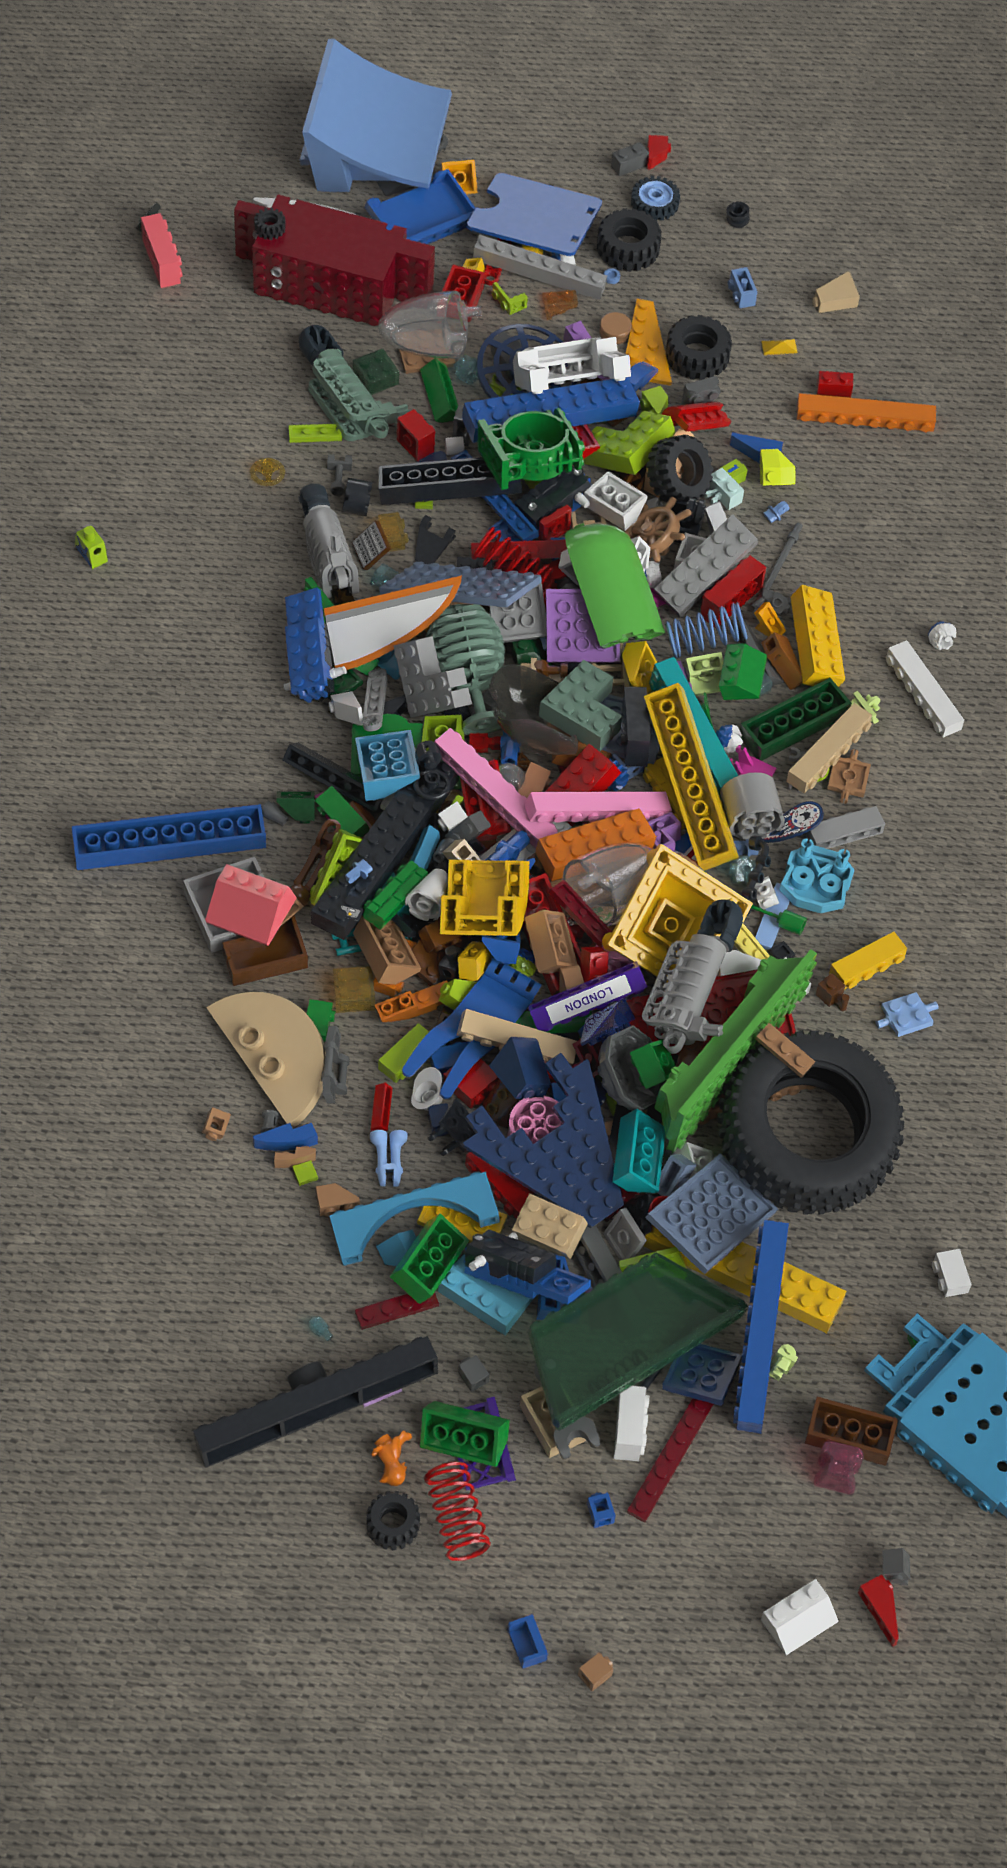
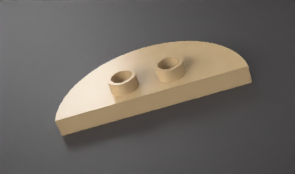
M246 992L231 995L206 1007L287 1124L290 1123L292 1128L298 1126L312 1111L323 1091L321 1075L325 1064L324 1041L313 1021L293 1002L264 992Z

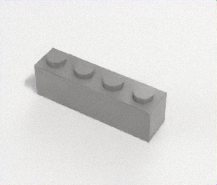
M877 806L866 807L857 812H848L845 815L830 817L825 821H821L813 830L806 832V837L808 841L810 839L813 841V845L829 849L882 834L885 822Z

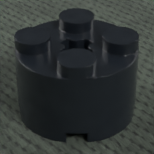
M347 478L342 512L367 516L371 497V481Z

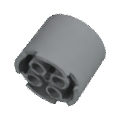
M747 773L729 780L721 788L720 798L732 836L740 838V841L749 840L752 835L761 836L763 839L767 837L766 834L774 830L779 831L783 827L785 819L776 785L771 776L764 773Z

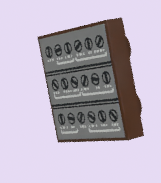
M376 520L352 541L364 570H369L391 550L382 526Z

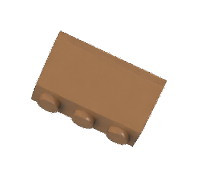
M541 910L524 917L525 927L531 941L530 947L535 957V966L539 973L560 972V968L577 965L563 912Z

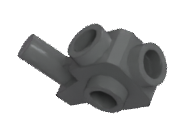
M764 589L762 596L751 604L756 610L764 602H770L779 616L782 614L786 615L791 608L788 598L770 589Z

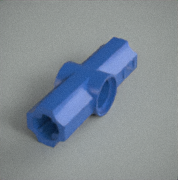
M508 720L503 726V736H501V765L505 766L506 769H513L517 765L518 753L520 751L519 724L514 720Z
M523 830L517 831L507 841H500L495 852L486 860L516 861L520 852L530 844L529 836Z

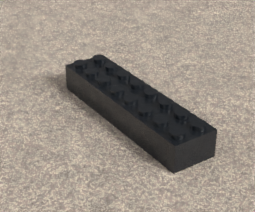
M482 457L379 466V493L381 505L522 493V479L509 481L508 489L501 490Z

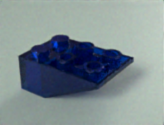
M626 999L619 1000L586 1018L580 1043L581 1046L588 1043L592 1046L605 1040L608 1036L631 1026L630 1022L636 1018Z

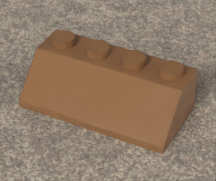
M363 915L361 916L353 934L378 983L396 985L420 972L421 967L401 929L392 920L380 930L373 923L365 920Z

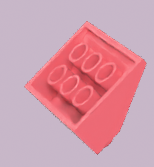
M226 864L216 881L205 921L210 925L269 946L295 902L296 896L289 886Z

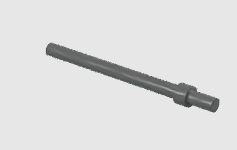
M796 523L793 531L789 533L787 542L758 598L762 596L764 589L769 590L793 544L799 538V533L803 527L801 523Z

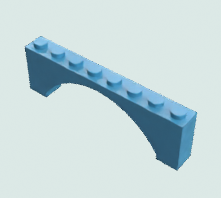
M474 1172L468 1177L453 1178L447 1183H435L429 1188H417L411 1193L404 1195L396 1194L390 1199H378L372 1202V1204L365 1206L357 1205L353 1209L347 1211L339 1210L334 1212L333 1215H329L343 1266L363 1261L362 1255L365 1247L377 1229L391 1217L411 1208L420 1206L450 1208L471 1217L479 1223L480 1228L499 1223V1213L486 1172Z

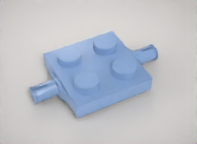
M917 992L884 1002L881 1008L885 1013V1018L876 1021L878 1029L889 1025L895 1031L897 1037L933 1026V1019L929 1012L938 1009V1004L936 1001L927 1005L924 1004Z

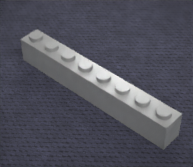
M479 235L474 247L473 258H482L484 264L502 268L521 276L599 300L604 292L607 275Z

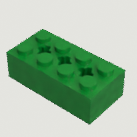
M440 1213L426 1223L390 1275V1278L420 1304L432 1297L470 1240Z

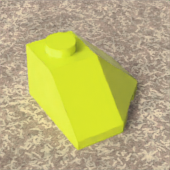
M760 449V485L795 484V466L778 449Z

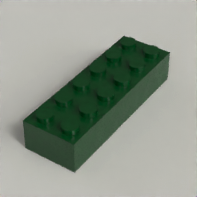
M830 677L741 723L740 731L742 737L740 738L758 760L763 761L834 724L851 707L852 703Z

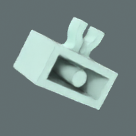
M723 468L711 474L713 476L712 482L709 483L710 487L704 495L706 499L714 497L711 499V504L719 500L730 510L742 503L744 489Z

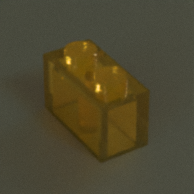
M399 512L379 514L378 521L391 547L389 552L405 550V543H408L407 532L404 533L403 531L405 523L404 519H400Z

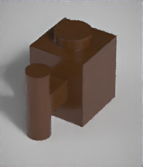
M831 973L818 983L816 996L828 1007L836 1002L839 1005L840 1011H846L849 995L843 994L846 985Z

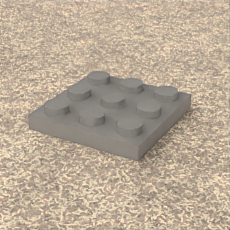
M542 582L508 607L489 606L490 615L499 627L504 642L546 637V612Z

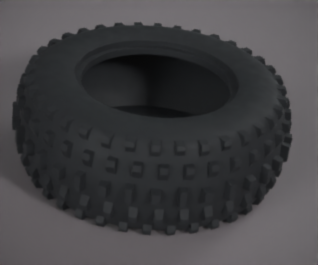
M801 1030L791 1034V1036L789 1033H784V1036L815 1061L814 1065L801 1078L763 1045H758L756 1051L751 1049L745 1056V1060L738 1062L739 1065L736 1067V1072L731 1075L733 1077L729 1080L730 1085L724 1084L723 1095H725V1098H720L718 1103L719 1109L723 1110L722 1113L717 1115L718 1123L722 1124L718 1132L719 1138H724L722 1150L723 1153L728 1152L726 1157L729 1164L739 1171L738 1175L741 1179L745 1178L751 1185L750 1189L752 1191L757 1189L763 1195V1198L772 1201L776 1207L783 1209L785 1206L788 1207V1212L795 1213L803 1210L805 1215L814 1214L815 1211H818V1215L831 1212L832 1210L833 1212H838L840 1209L844 1210L846 1207L853 1206L854 1202L855 1204L860 1203L866 1198V1194L870 1197L877 1188V1184L882 1186L886 1181L884 1179L886 1173L891 1174L893 1171L892 1160L897 1161L900 1156V1150L897 1149V1146H901L904 1142L903 1135H900V1131L904 1130V1121L900 1120L903 1117L902 1113L904 1110L903 1106H898L901 1103L899 1091L894 1092L897 1088L892 1077L888 1078L890 1075L888 1071H885V1067L883 1065L879 1066L881 1063L878 1059L874 1061L875 1057L868 1050L863 1052V1047L854 1041L850 1044L848 1043L849 1039L839 1035L838 1038H835L833 1033L828 1032L820 1035L819 1031L810 1030L808 1034H804V1031ZM796 1085L813 1086L829 1092L844 1105L850 1115L854 1128L852 1149L839 1157L827 1160L808 1159L791 1152L781 1144L770 1127L767 1116L768 1099L776 1092Z

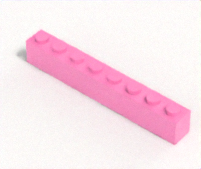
M449 728L435 740L434 743L439 747L441 759L452 767L516 831H525L530 838V844L535 849L539 838L558 832L552 822H530L524 804L527 798L521 796L511 783L502 778L501 773L494 770L485 758L480 757L475 752V749L462 739L458 732H454Z
M531 792L524 802L529 821L539 823L595 822L638 808L641 809L646 820L651 821L672 811L666 792Z

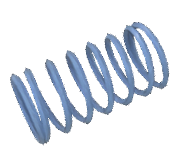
M736 602L731 605L734 629L723 606L720 607L722 631L713 610L709 609L708 611L710 633L702 614L698 612L696 618L699 638L689 616L686 615L685 617L687 639L680 622L674 619V640L670 623L666 621L674 657L676 659L681 657L677 627L688 654L692 655L693 653L689 624L701 652L704 651L701 622L713 649L716 647L713 621L723 645H727L724 616L734 641L738 642L737 614L744 639L747 640L748 636L739 603Z

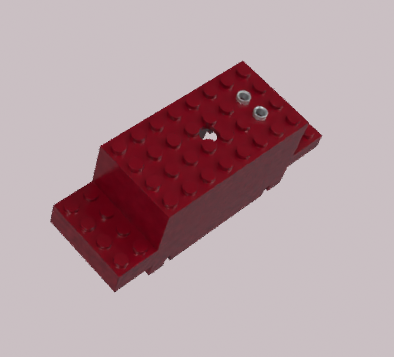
M277 194L271 208L274 211L279 209V212L282 211L283 215H285V232L281 237L278 235V239L273 237V240H270V237H267L266 240L264 236L259 237V234H256L254 217L257 212L259 213V210L262 209L264 211V208L270 210V208L238 200L234 208L235 254L241 259L253 260L254 293L259 296L271 297L277 301H286L292 305H301L307 309H316L326 314L330 313L340 318L345 317L356 322H364L371 326L379 327L383 326L395 299L401 302L414 303L417 306H428L434 288L435 246L407 239V228L394 225L391 230H387V223L298 199L295 204H289L290 197ZM267 222V223H265V224H266V225H274L275 223Z

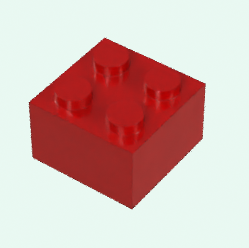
M413 409L397 418V441L417 462L434 453L436 431L432 425L425 421L421 414Z

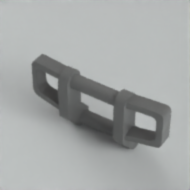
M337 1026L328 1027L326 1042L324 1043L325 1064L321 1079L323 1081V1095L327 1104L336 1103V1094H347L346 1078L350 1058L339 1052L341 1034ZM333 1062L340 1065L338 1082L332 1072Z

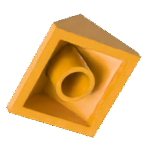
M475 160L441 163V171L449 169L466 194L478 193Z

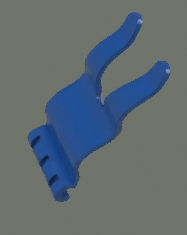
M493 958L484 975L453 1013L442 1023L434 1027L421 1040L403 1066L402 1074L406 1077L413 1076L439 1048L447 1042L460 1037L457 1035L462 1012L465 1009L516 1023L532 1003L542 984ZM496 968H499V969H500V972H499L498 975H497L496 973H494V971L496 970ZM512 977L516 978L514 984L510 982ZM527 986L532 987L530 992L525 991ZM475 1040L469 1042L448 1074L441 1088L440 1096L444 1099L451 1098L473 1065L496 1046L486 1047Z

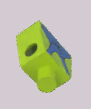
M87 526L76 532L75 547L92 569L108 562L105 543L93 526Z

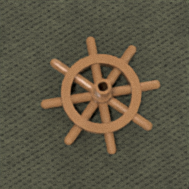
M671 497L664 507L649 509L648 505L644 504L642 513H640L637 521L624 531L630 538H635L638 535L646 544L649 543V558L653 557L655 562H659L660 556H664L669 552V546L674 540L685 539V535L679 533V521L690 516L692 512L690 509H686L675 515L671 510L676 503L674 497Z

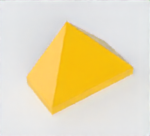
M795 339L761 341L764 355L797 353Z

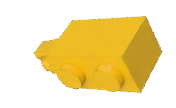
M472 941L458 957L460 979L478 981L491 962V953L483 942Z

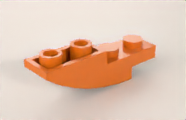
M447 980L413 994L411 991L375 1004L381 1021H401L437 1010V1006L443 1004L439 1001L440 989L444 983H448Z

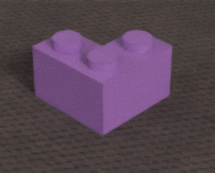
M670 812L648 821L656 835L653 849H656L658 844H662L675 852V841L681 839V822L675 815Z

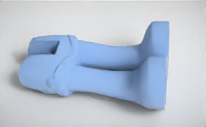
M374 1130L370 1132V1140L377 1150L378 1162L375 1173L378 1175L379 1185L385 1187L386 1172H393V1187H398L401 1174L403 1173L400 1151L401 1146L407 1141V1132L404 1130H394L390 1133L391 1163L389 1164L387 1163L388 1134L384 1130Z

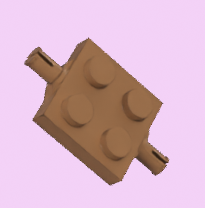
M855 749L851 750L850 758L839 757L836 765L832 766L827 790L842 793L840 802L843 803L845 798L844 804L848 803L849 795L864 798L871 764L857 760L859 751L856 750L855 755H853Z

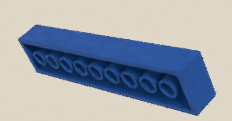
M625 377L623 381L608 379L543 390V393L540 394L528 392L466 402L463 406L462 419L472 443H476L478 420L485 419L488 425L497 423L503 425L508 418L518 413L550 410L554 415V409L560 408L564 411L565 417L571 422L573 427L636 416L640 401L629 377Z
M261 804L72 826L77 870L266 848V833Z
M764 1220V1226H759L757 1244H761V1246L756 1247L755 1264H758V1266L754 1265L752 1283H755L756 1286L751 1285L749 1303H753V1306L749 1305L747 1323H750V1326L746 1325L744 1343H748V1346L743 1345L741 1363H745V1366L741 1365L739 1383H742V1386H738L736 1403H739L740 1406H735L733 1421L734 1424H737V1430L762 1434L789 1223Z

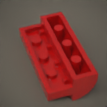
M718 401L670 406L662 412V415L671 416L673 425L680 426L685 432L729 427L732 422L727 417V414L721 411L723 404Z
M497 760L488 761L494 770L500 772ZM460 777L467 816L481 810L491 825L477 839L479 841L494 840L499 835L511 832L510 824Z

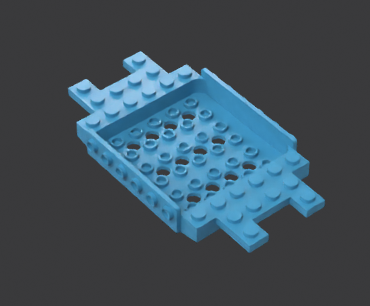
M916 1314L903 1329V1331L918 1342L895 1367L878 1354L864 1371L894 1396L885 1406L883 1413L898 1419L895 1432L899 1439L909 1443L918 1455L924 1456L933 1468L944 1473L947 1480L958 1485L967 1497H972L976 1500L982 1510L989 1511L992 1514L997 1509L1007 1518V1471L1002 1472L997 1468L998 1462L1003 1461L1007 1463V1401L1003 1398V1393L1007 1392V1353L984 1333L978 1334L964 1323L947 1339L919 1314ZM979 1365L982 1368V1373L979 1375L972 1373L971 1366ZM966 1379L969 1382V1387L961 1388L958 1385V1380ZM948 1392L954 1393L956 1401L948 1402L945 1399V1394ZM935 1406L941 1407L944 1412L943 1415L935 1416L932 1413V1408ZM998 1406L1002 1411L1001 1415H993L990 1408ZM985 1420L988 1422L989 1428L982 1430L978 1427L977 1422ZM972 1434L975 1436L976 1442L969 1444L965 1441L964 1436Z

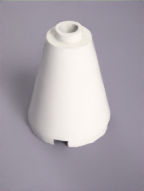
M434 869L407 895L405 904L407 905L408 903L411 914L424 921L433 918L437 920L441 916V895H446L448 874L442 869Z

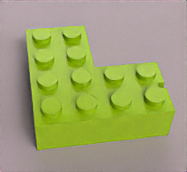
M643 411L624 431L596 426L591 432L599 443L600 449L586 457L584 464L635 475L649 461L648 456L652 452L653 446L658 441L675 435L676 431L671 416L656 415V413Z

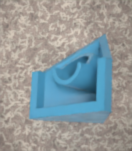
M412 1229L398 1233L377 1245L376 1248L384 1264L397 1266L417 1237Z

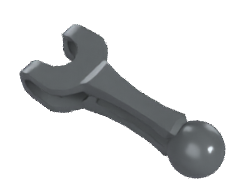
M551 1357L540 1359L535 1365L534 1373L541 1383L547 1384V1389L551 1393L559 1412L560 1423L555 1429L554 1440L561 1458L565 1460L571 1457L569 1444L574 1438L582 1437L586 1439L592 1448L600 1446V1439L593 1421L587 1417L577 1415L565 1398L559 1381L561 1367L558 1361Z

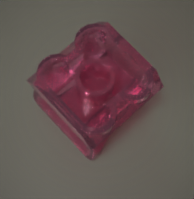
M832 1441L823 1443L817 1462L821 1469L815 1475L813 1484L816 1487L848 1495L854 1494L856 1488L854 1475L860 1470L864 1458L863 1451L860 1448Z

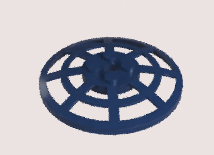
M513 324L499 328L486 338L477 356L476 370L482 389L489 398L499 397L490 387L485 377L486 374L495 373L501 385L506 389L501 397L526 393L517 390L515 385L513 359L516 352L530 348L527 339L537 341L542 344L541 346L550 345L554 341L557 343H563V341L550 331L535 325ZM511 329H516L518 335L508 338L503 343L493 339L499 333ZM523 329L543 333L548 338L545 341L537 336L525 335ZM520 340L522 347L515 351L507 346L511 342ZM489 344L497 348L494 355L493 366L483 368V356ZM502 351L511 356L507 364L499 365V357ZM509 370L511 377L514 379L511 384L504 379L501 371ZM577 381L572 382L571 385H577ZM554 382L548 383L551 386L549 389L561 387L560 384H554Z

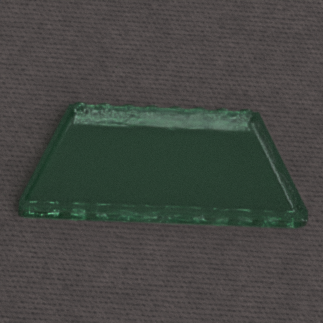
M657 1252L650 1256L645 1255L640 1259L639 1263L635 1265L630 1264L619 1275L615 1273L604 1284H597L589 1293H582L574 1302L568 1305L564 1304L559 1311H552L544 1320L540 1322L535 1321L530 1325L528 1336L552 1424L558 1431L563 1430L733 1324L746 1313L749 1306L744 1300Z

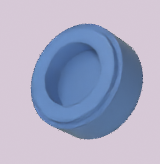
M610 268L604 271V275H607L606 283L615 284L619 282L620 272L618 270Z

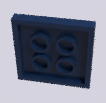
M683 1339L662 1384L663 1390L722 1406L742 1361V1355Z

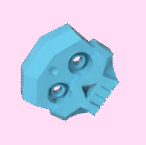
M808 838L803 839L801 848L790 852L785 870L786 875L781 882L779 890L794 906L820 914L842 909L845 904L846 891L849 890L854 874V868L848 862L850 852L846 850L844 854L845 849L836 852L813 845L814 843L811 839L809 844L807 843Z

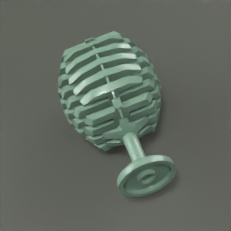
M456 604L449 606L429 626L426 638L433 636L441 672L464 667L467 684L451 688V691L468 688L472 698L475 714L468 717L462 723L464 734H489L495 732L505 725V716L497 711H486L482 691L493 687L503 668L505 647L503 637L500 634L501 631L491 615L478 604Z

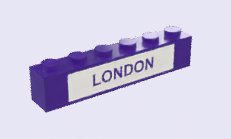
M636 961L531 1004L528 1008L537 1030L546 1032L553 1029V1026L559 1023L566 1024L574 1017L586 1016L591 1010L596 1008L603 1009L608 1006V1003L613 1001L620 1002L632 993L634 995L639 994L647 988V984Z

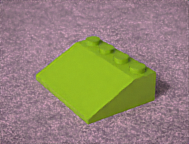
M340 829L334 835L332 848L325 856L326 862L318 872V881L310 891L311 897L309 900L314 906L361 843L362 838Z

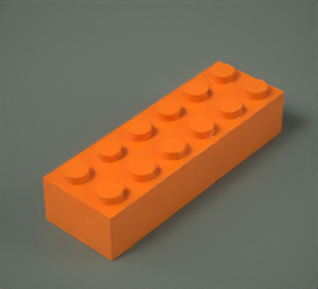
M638 808L539 838L535 853L552 882L648 852L654 847L656 835L641 809Z

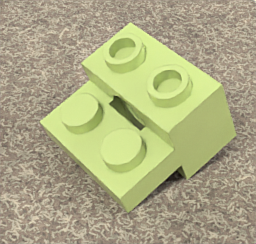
M722 652L686 658L683 667L687 670V681L691 682L695 696L704 695V692L706 694L721 692L719 681L724 662Z

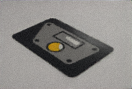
M343 903L339 907V909L347 912L346 918L360 920L363 912L362 908L348 906Z

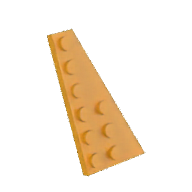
M637 299L626 354L630 358V368L639 362L645 361L659 369L649 381L650 383L672 386L654 302Z

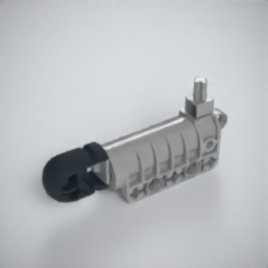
M308 484L300 490L299 502L302 504L305 516L303 526L306 535L307 551L318 585L328 598H331L332 585L335 584L338 585L339 589L347 587L349 593L357 594L359 593L358 569L352 559L338 516L330 509L328 493L325 487L320 484Z
M721 899L713 902L706 910L697 934L692 935L690 942L676 941L667 952L642 1013V1018L647 1025L655 1026L656 1038L658 1040L664 1039L663 1045L669 1053H678L684 1045H692L695 1041H706L707 1036L719 1037L723 1035L722 1025L709 1024L705 1017L700 1016L726 952L732 951L735 944L734 941L737 939L743 923L742 910L734 901ZM672 964H677L673 970H669ZM658 997H663L661 1002L655 1003ZM669 1044H676L673 1047H669Z

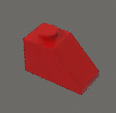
M648 136L647 151L649 155L647 170H651L666 160L667 153H671V143H668V136Z

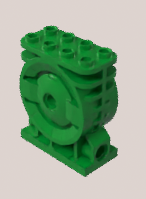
M560 408L554 409V415L550 410L518 413L508 418L503 425L498 423L488 425L485 419L478 420L477 449L501 490L508 489L509 481L518 479L531 481L547 480L561 474L564 470L567 473L571 472L572 465L576 470H581L584 465L582 456L585 450L584 443L580 441L577 431H574L571 422L567 420L564 411Z

